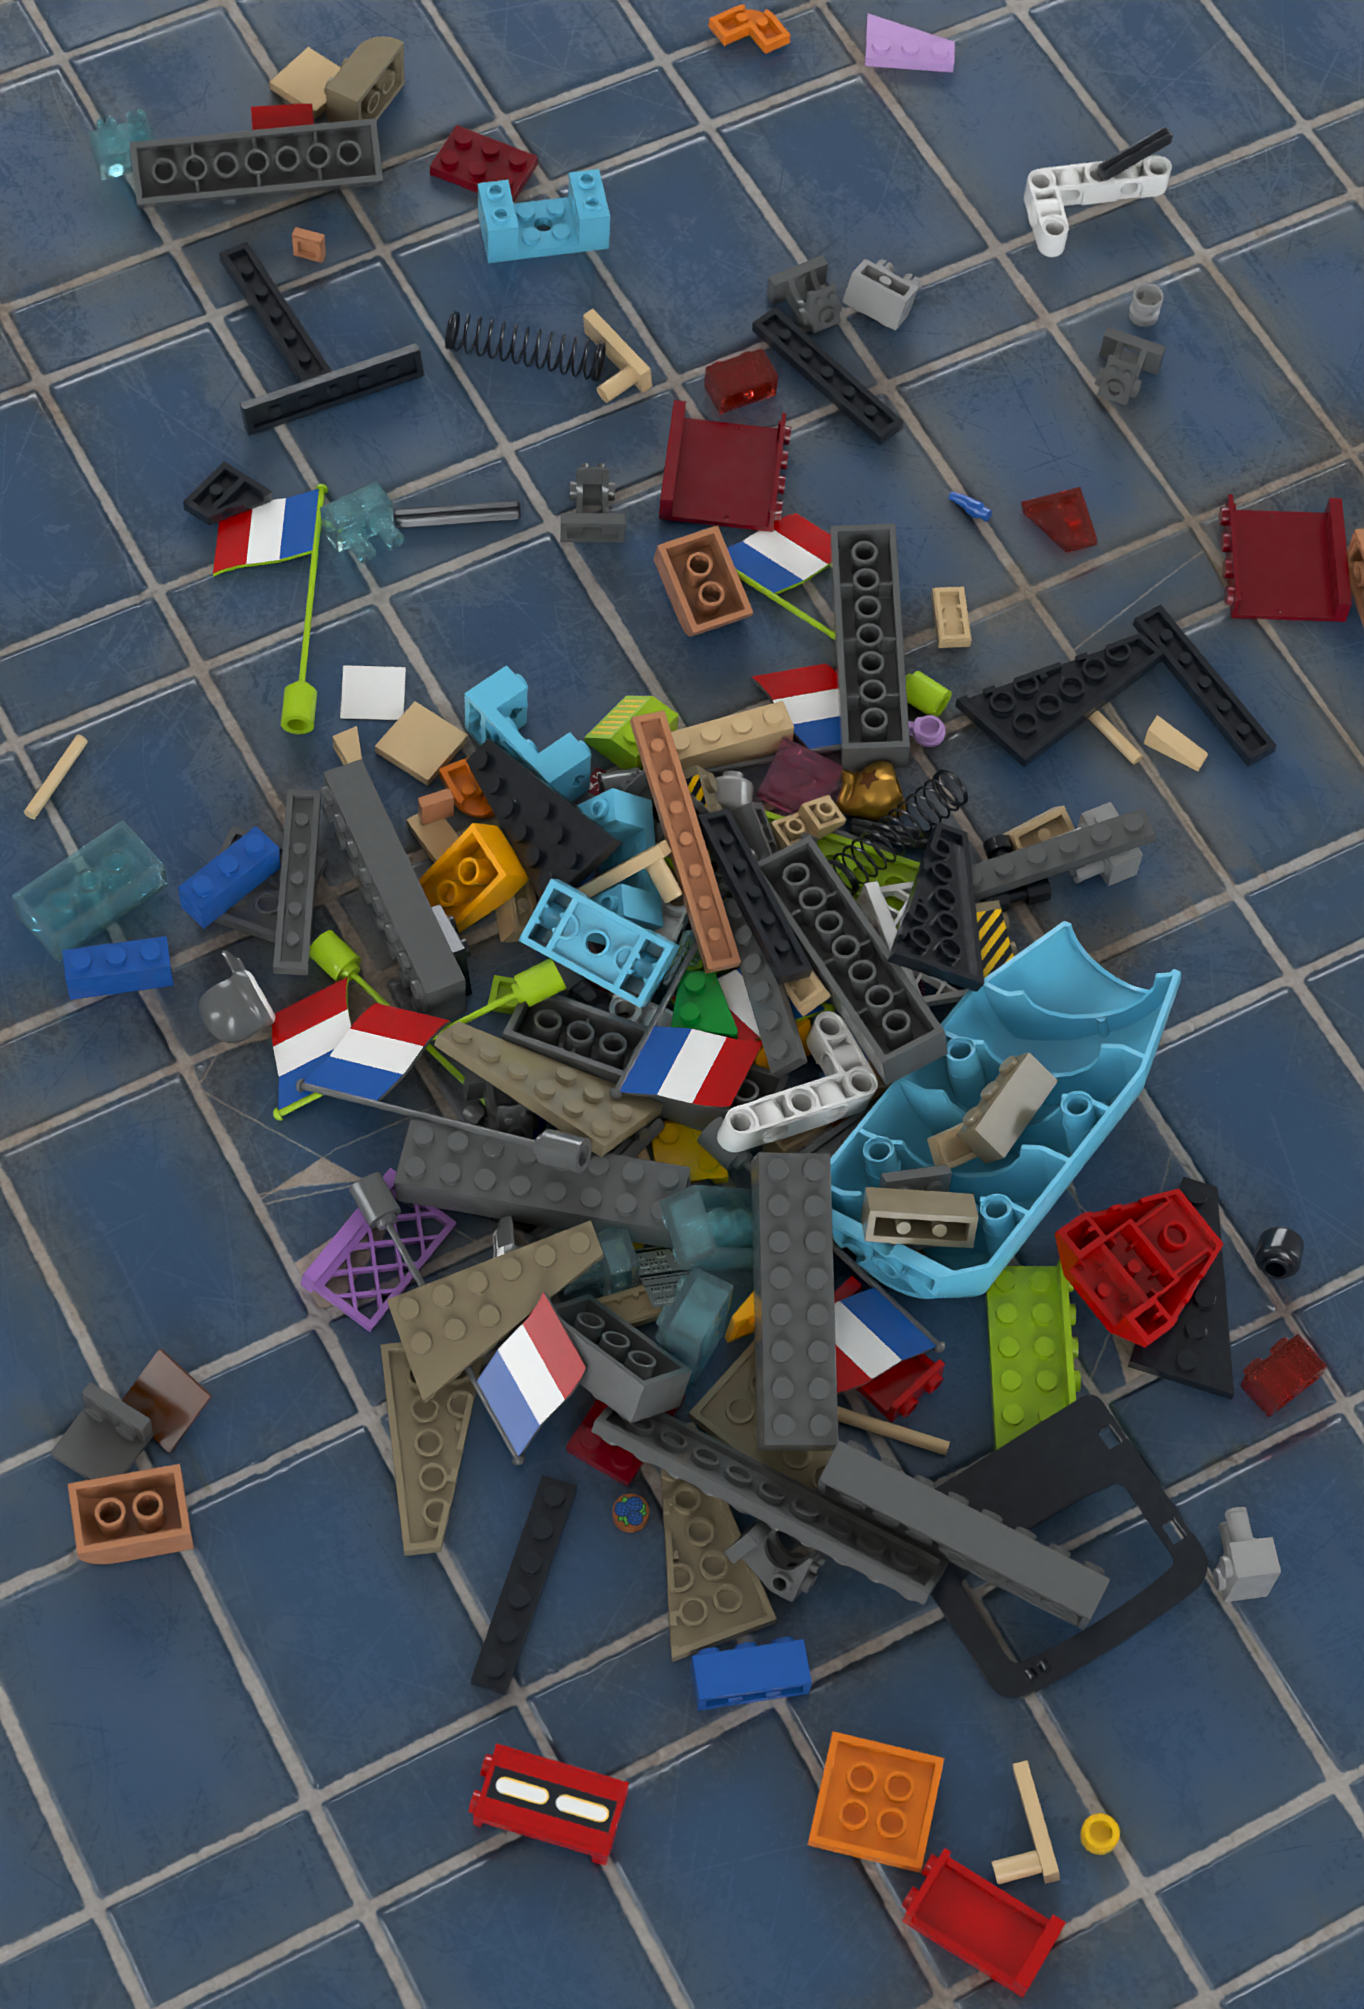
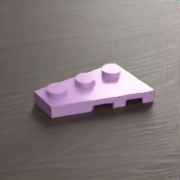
M869 13L867 14L865 66L953 73L955 42Z

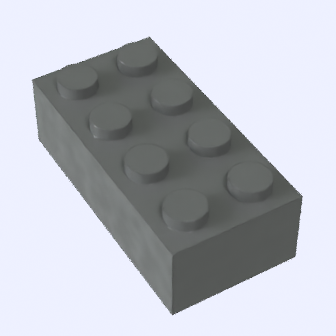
M590 1294L553 1305L588 1366L580 1384L590 1391L597 1400L603 1401L615 1410L622 1419L630 1423L680 1407L692 1372L690 1368Z

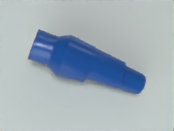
M956 492L949 494L948 498L964 508L973 518H980L985 522L991 518L992 510L985 507L983 502Z

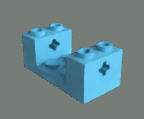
M599 169L569 172L568 197L514 204L508 180L478 183V219L488 263L609 249L610 213ZM540 225L549 226L551 229L548 231H539L536 227Z
M506 665L465 693V730L480 746L487 739L497 742L520 760V763L529 770L534 771L541 777L540 779L554 787L571 802L590 789L592 754L585 742L582 740L578 741L569 732L539 753L535 744L530 739L525 740L518 732L519 728L527 724L528 685L520 674H514Z
M611 788L577 805L585 815L599 823L609 834L623 842L599 865V875L656 844L652 800ZM645 868L605 889L600 894L589 898L644 929L655 931L664 927L661 896ZM594 933L588 938L590 942L606 946V939L600 933Z
M558 879L550 880L518 940L640 1008L648 1007L680 948V945L651 929H644L589 899L587 894ZM594 933H600L606 939L605 949L598 954L591 952L587 945L588 938Z

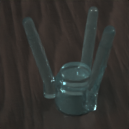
M684 930L682 932L679 942L680 948L666 972L662 986L654 1001L657 1005H660L663 995L667 992L680 963L683 962L695 940L693 930ZM698 949L689 965H697L698 961L701 960Z

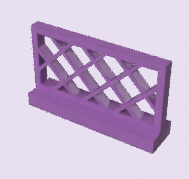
M390 1168L383 1178L396 1199L397 1195L394 1186L396 1171ZM413 1204L414 1213L400 1214L396 1217L398 1218L397 1222L416 1221L418 1237L402 1238L401 1241L404 1245L419 1244L421 1257L414 1264L417 1270L420 1271L454 1229L457 1222L436 1207ZM419 1207L423 1209L425 1212H420ZM357 1208L303 1274L300 1285L311 1293L313 1291L317 1292L367 1331L371 1332L389 1310L387 1299L402 1294L414 1277L410 1271L404 1277L403 1270L409 1268L406 1263H402L401 1254L393 1240L373 1242L372 1228H369L361 1211ZM435 1218L445 1227L438 1235L423 1236L421 1219ZM395 1223L393 1226L397 1232V1226ZM367 1235L368 1242L360 1243ZM430 1242H432V1243L430 1244V1246H429V1247L426 1249V1251H425V1244H424V1243H430ZM394 1246L396 1264L377 1265L374 1248ZM369 1249L371 1266L352 1268L350 1260L352 1252L354 1250ZM346 1262V1269L339 1270L343 1263ZM398 1270V1286L396 1288L380 1290L378 1272ZM373 1273L375 1290L355 1292L353 1275ZM348 1276L350 1293L335 1294L326 1287V1284L332 1277ZM381 1296H389L382 1304ZM376 1297L378 1310L371 1319H368L358 1311L356 1299ZM344 1300H351V1305Z

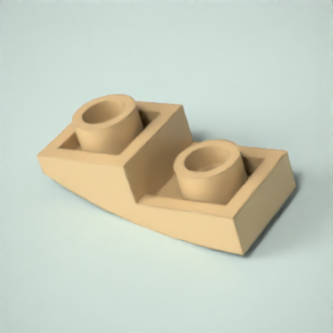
M826 795L801 804L797 813L772 821L770 826L777 844L782 850L800 841L802 833L811 834L819 840L845 824L846 818L831 797Z

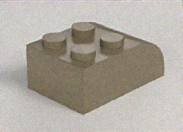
M385 36L370 38L362 42L349 58L346 57L343 60L340 70L334 78H329L324 89L327 101L325 113L328 123L376 118V121L405 84L403 41Z

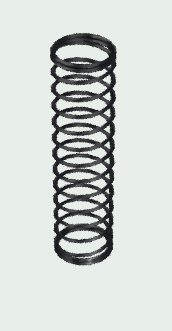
M453 311L450 315L445 335L446 350L457 352L464 343V351L467 355L475 347L478 357H481L487 349L488 356L492 360L499 351L500 359L502 362H505L511 353L514 365L519 363L523 356L526 367H529L535 358L538 370L544 366L547 360L550 372L555 370L559 362V369L562 375L568 371L571 364V372L574 377L578 376L583 367V375L586 380L591 377L592 381L595 380L596 382L600 378L606 351L605 342H598L589 375L586 376L589 338L586 340L584 354L575 374L574 358L578 340L577 336L574 337L571 355L563 371L562 355L566 338L565 333L562 335L556 362L551 369L550 353L554 336L553 331L550 333L547 351L539 367L538 351L542 334L541 328L538 330L533 355L527 364L526 349L530 332L529 326L526 328L521 353L515 362L514 347L518 330L517 323L514 326L509 351L503 359L502 345L506 321L502 324L500 340L494 355L491 357L490 343L494 319L490 321L488 338L483 351L479 354L478 341L482 316L478 319L474 342L471 349L467 351V331L471 315L470 313L467 314L464 334L457 349H455V344L460 326L459 311Z
M940 769L933 775L932 779L924 782V786L918 787L914 794L908 795L905 801L898 803L897 808H892L888 811L887 816H882L878 823L872 824L869 831H864L861 833L860 838H855L851 845L845 846L842 853H837L834 855L833 860H828L833 865V869L838 876L836 867L848 878L852 889L844 882L843 884L852 892L850 893L852 897L859 892V884L869 883V877L876 878L878 876V869L886 870L887 862L894 863L896 861V854L904 855L905 847H914V840L921 841L924 833H931L932 825L935 826L937 824L933 823L923 809L919 807L917 797L926 801L930 809L938 816L940 823L941 818L948 819L950 817V811L956 812L959 810V807L964 806L968 802L967 789L957 775L949 770ZM939 775L949 776L955 781L963 794V802L958 801L957 796L949 786L939 781ZM932 782L933 789L926 787L927 784ZM942 786H944L953 795L955 800L948 796V794L944 791ZM923 789L924 796L917 794L918 791ZM925 789L935 794L939 802L947 808L948 815L943 816L940 814L936 806L928 800ZM911 797H914L915 804L909 802L908 800ZM947 802H948L949 804L955 806L956 808H955V809L950 808L949 805L947 804ZM902 804H905L906 811L899 809ZM908 804L917 808L921 816L929 823L930 829L928 831L922 829L918 821L910 814ZM896 811L897 818L890 816L891 813ZM899 811L909 817L916 828L920 830L921 837L916 838L912 835L908 827L901 822ZM887 819L888 826L881 824V822ZM890 819L898 822L904 832L911 837V845H906L892 829ZM878 826L879 833L872 831V829ZM881 826L888 829L902 845L903 851L901 853L895 851L889 841L883 836ZM869 833L870 841L864 839L863 836ZM872 834L880 837L889 850L892 851L893 860L887 859L874 844ZM860 841L861 848L854 846V843ZM862 841L873 846L876 853L884 861L885 866L883 868L877 866L866 853ZM848 848H851L852 856L845 854ZM853 848L863 853L866 859L874 866L876 871L874 875L869 874L856 859ZM838 856H842L843 864L836 860ZM844 856L856 863L858 868L865 874L866 882L863 883L856 878L854 873L847 867Z

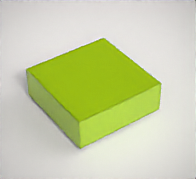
M494 975L488 1004L512 993L511 985L516 983L515 978ZM516 998L492 1011L513 1014L519 1001Z

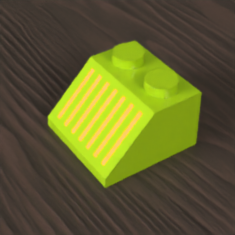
M625 696L584 737V742L621 769L639 767L642 771L644 767L630 724L631 718L665 711L672 732L677 730L678 714L654 696Z

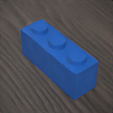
M255 826L178 887L181 908L205 929L281 868L279 847Z
M167 936L62 950L65 979L70 1000L174 986Z
M787 1636L774 1639L771 1642L772 1644L757 1646L755 1642H745L736 1645L733 1650L720 1651L719 1648L713 1647L698 1651L697 1655H692L690 1665L697 1710L809 1694L812 1680L804 1639L794 1640L793 1637Z

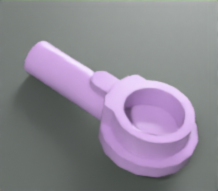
M926 715L917 717L914 722L908 721L909 736H913L915 741L921 746L934 747L939 745L945 738V726L936 716Z

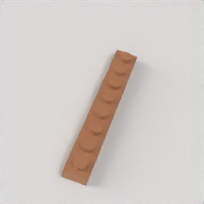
M665 711L632 717L630 724L663 834L672 851L670 852V857L679 887L683 892L682 897L705 973L738 967L741 960Z

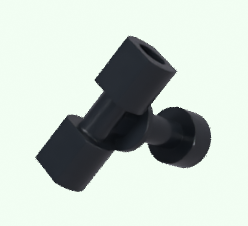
M996 835L983 843L988 859L1010 853L1013 850L1007 835ZM1048 878L980 901L982 903L999 900L1001 910L1005 912L1009 911L1010 904L1025 900L1027 905H1032L1050 900L1052 890Z

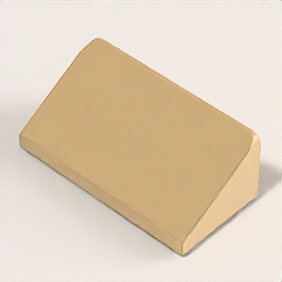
M1057 806L1002 835L1008 836L1013 852L1051 839L1054 836H1059L1075 828L1065 806Z
M530 879L510 900L495 909L501 942H518L537 906L535 890Z

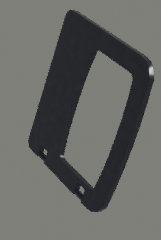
M1095 1395L1080 1397L935 1488L945 1495H948L949 1492L961 1495L969 1501V1507L979 1512L987 1509L1003 1518L1002 1524L1014 1530L1019 1526L1030 1531L1088 1496L1112 1485H1121L1127 1490L1173 1559V1565L1169 1570L1128 1602L1073 1637L1021 1663H1014L1007 1657L962 1587L963 1580L971 1572L948 1562L943 1575L931 1592V1596L989 1686L997 1694L1008 1699L1026 1698L1058 1682L1118 1647L1203 1584L1208 1572V1558L1203 1547L1187 1527L1179 1512L1134 1446L1124 1435L1108 1408ZM1108 1427L1119 1442L1118 1445L1110 1450L1098 1434ZM1172 1521L1184 1537L1175 1544L1172 1543L1162 1528Z

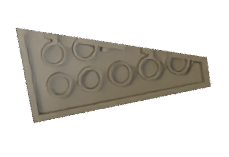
M459 1021L439 1033L434 1044L435 1047L562 1132L590 1139L591 1151L600 1157L658 1117L664 1106V1103L644 1096L623 1095L620 1099H613L609 1094L610 1088H615L616 1084Z
M591 1220L387 1299L424 1403L433 1398L435 1393L447 1383L452 1382L461 1375V1372L475 1360L483 1357L522 1325L536 1307L543 1292H546L551 1300L568 1284H572L605 1257Z
M755 1340L689 1412L688 1418L694 1421L696 1425L711 1437L817 1491L819 1478L833 1450L757 1451Z
M402 1342L381 1344L404 1556L441 1552L477 1391L466 1371L463 1370L461 1375L452 1382L447 1383L435 1393L433 1398L424 1403ZM485 1355L481 1358L479 1357L471 1364L477 1378L481 1375Z
M694 1421L687 1423L688 1425L697 1429L694 1424ZM660 1468L671 1662L696 1654L702 1649L712 1648L774 1625L777 1619L760 1578L742 1558L733 1564L724 1554L741 1535L729 1504L717 1497L704 1494L700 1488L683 1479H676L670 1476L666 1470Z

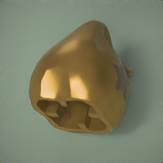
M887 761L871 763L861 772L853 773L845 769L841 771L842 788L838 795L836 806L842 814L879 821L882 816H887L888 811L892 808H897L898 803L905 801L894 768ZM902 804L899 809L906 811L905 804ZM896 811L891 813L890 816L897 818ZM899 811V817H901L904 813Z

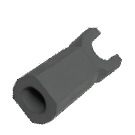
M553 961L567 989L563 990L567 997H573L576 1001L595 1008L598 1007V1004L594 1001L598 996L591 987L585 984L586 979L564 965Z

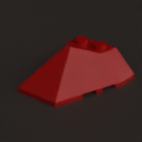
M1179 1188L1143 1197L1136 1202L1112 1205L1105 1210L1082 1213L1054 1233L1065 1278L1110 1333L1145 1348L1174 1326L1182 1309L1189 1302L1195 1288L1205 1276L1224 1245Z

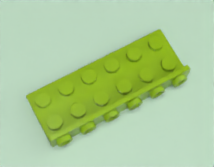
M1060 1259L1057 1266H1006L985 1292L994 1451L1076 1401V1392H1080L1081 1374L1080 1370H1074L1073 1359L1078 1358V1338L1072 1337L1071 1325L1076 1323L1075 1303H1070L1069 1292H1073V1286L1063 1274Z

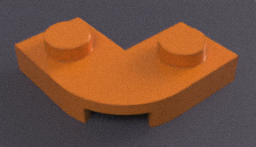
M739 5L709 18L708 27L724 46L750 35L760 49L767 54L790 43L791 34L768 9L763 13L757 10H745V5Z
M469 757L439 768V777L445 788L450 789L454 798V804L460 811L475 818L495 817L466 762Z

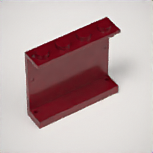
M674 400L660 496L659 519L773 532L774 519L781 520L783 501L777 500V494L784 495L786 476L780 475V469L787 470L789 451L783 450V445L790 444L791 426H785L787 413L782 412L778 428L685 418L686 401Z
M1228 494L1225 507H1220L1219 526H1224V533L1221 535L1220 543L1221 552H1226L1222 574L1224 579H1228L1224 601L1225 605H1230L1231 618L1345 622L1352 605L1342 498H1329L1324 513L1236 510L1233 494Z

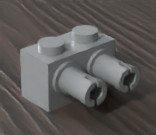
M864 259L852 273L842 302L852 307L855 311L861 312L896 331L909 315L916 293L921 286L920 279L915 276L913 280H910L913 274L909 273L904 275L903 278L893 274V265L888 262L884 266L886 262L884 259L879 260L876 264Z
M1108 802L1081 813L1078 827L1069 832L1117 817L1119 814L1112 803ZM1139 847L1069 870L1071 877L1075 876L1073 880L1077 884L1100 874L1108 887L1137 875L1143 854Z
M1246 1507L1229 1509L1225 1512L1226 1521L1218 1526L1224 1553L1220 1557L1216 1569H1213L1215 1588L1217 1591L1222 1592L1224 1602L1267 1597L1281 1574L1273 1537L1253 1538Z

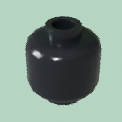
M1278 1226L1264 1230L1259 1237L1255 1253L1257 1267L1267 1277L1279 1280L1295 1275L1300 1269L1304 1252V1242L1301 1236L1287 1227Z

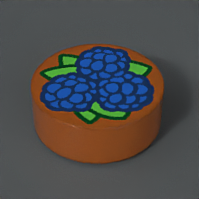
M633 1493L620 1496L615 1501L612 1509V1519L616 1527L627 1533H634L643 1529L649 1519V1506L646 1500L640 1495Z

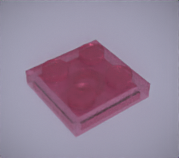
M784 737L759 787L756 797L790 814L797 813L801 804L831 795L842 771V766Z

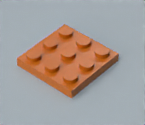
M833 1731L807 1845L920 1873L944 1758Z

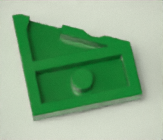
M686 970L678 984L671 1027L695 1029L738 1039V1030L716 973L706 974L705 971Z

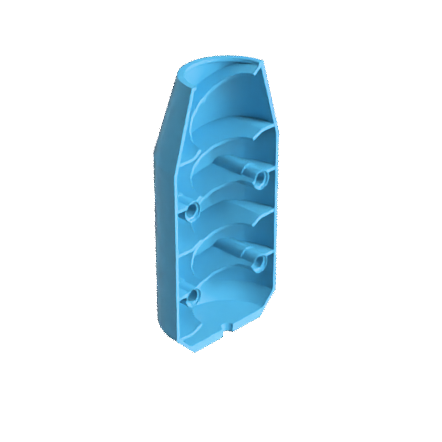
M1063 921L985 977L984 985L978 992L969 989L940 1024L945 1031L948 1054L893 1082L831 1157L832 1235L840 1248L847 1247L857 1256L856 1263L876 1280L911 1297L921 1299L967 1298L985 1293L1143 1091L1181 983V972L1173 969L1168 973H1156L1154 985L1150 990L1128 984L1101 967L1082 947L1073 931L1072 924ZM1030 1052L1058 1080L1005 1158L985 1164L979 1157H976L950 1169L952 1177L949 1192L974 1195L979 1218L973 1248L941 1246L925 1248L923 1251L926 1256L902 1244L892 1245L890 1243L865 1241L861 1222L865 1187L878 1188L881 1173L935 1166L927 1138L962 1123L965 1114L973 1107H976L981 1101L982 1097L980 1094L982 1090L1000 1074L998 1069L1004 1060L1012 1055L1016 1057Z

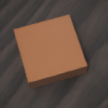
M295 227L292 233L293 255L323 263L326 256L325 235Z
M444 789L418 798V817L422 826L454 816V798L450 789Z

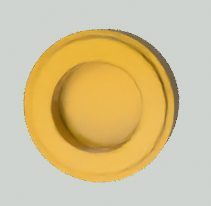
M1102 1813L1089 1816L1084 1821L1080 1830V1839L1083 1846L1089 1852L1097 1855L1111 1852L1120 1838V1829L1117 1822L1109 1815Z

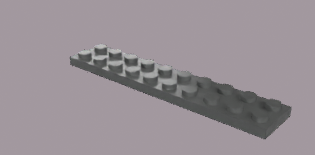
M608 1406L595 1420L591 1432L600 1436L606 1443L620 1446L633 1453L639 1460L650 1462L666 1470L670 1476L691 1483L700 1488L704 1494L717 1497L731 1504L737 1511L750 1514L762 1520L771 1529L785 1532L798 1539L804 1546L817 1549L831 1556L837 1563L856 1569L865 1574L871 1581L882 1583L898 1591L908 1600L917 1601L924 1605L948 1565L949 1560L664 1412L630 1423L622 1419L615 1410Z

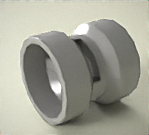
M1144 283L1134 289L1128 313L1130 320L1134 324L1141 327H1149L1157 322L1164 296L1158 286Z

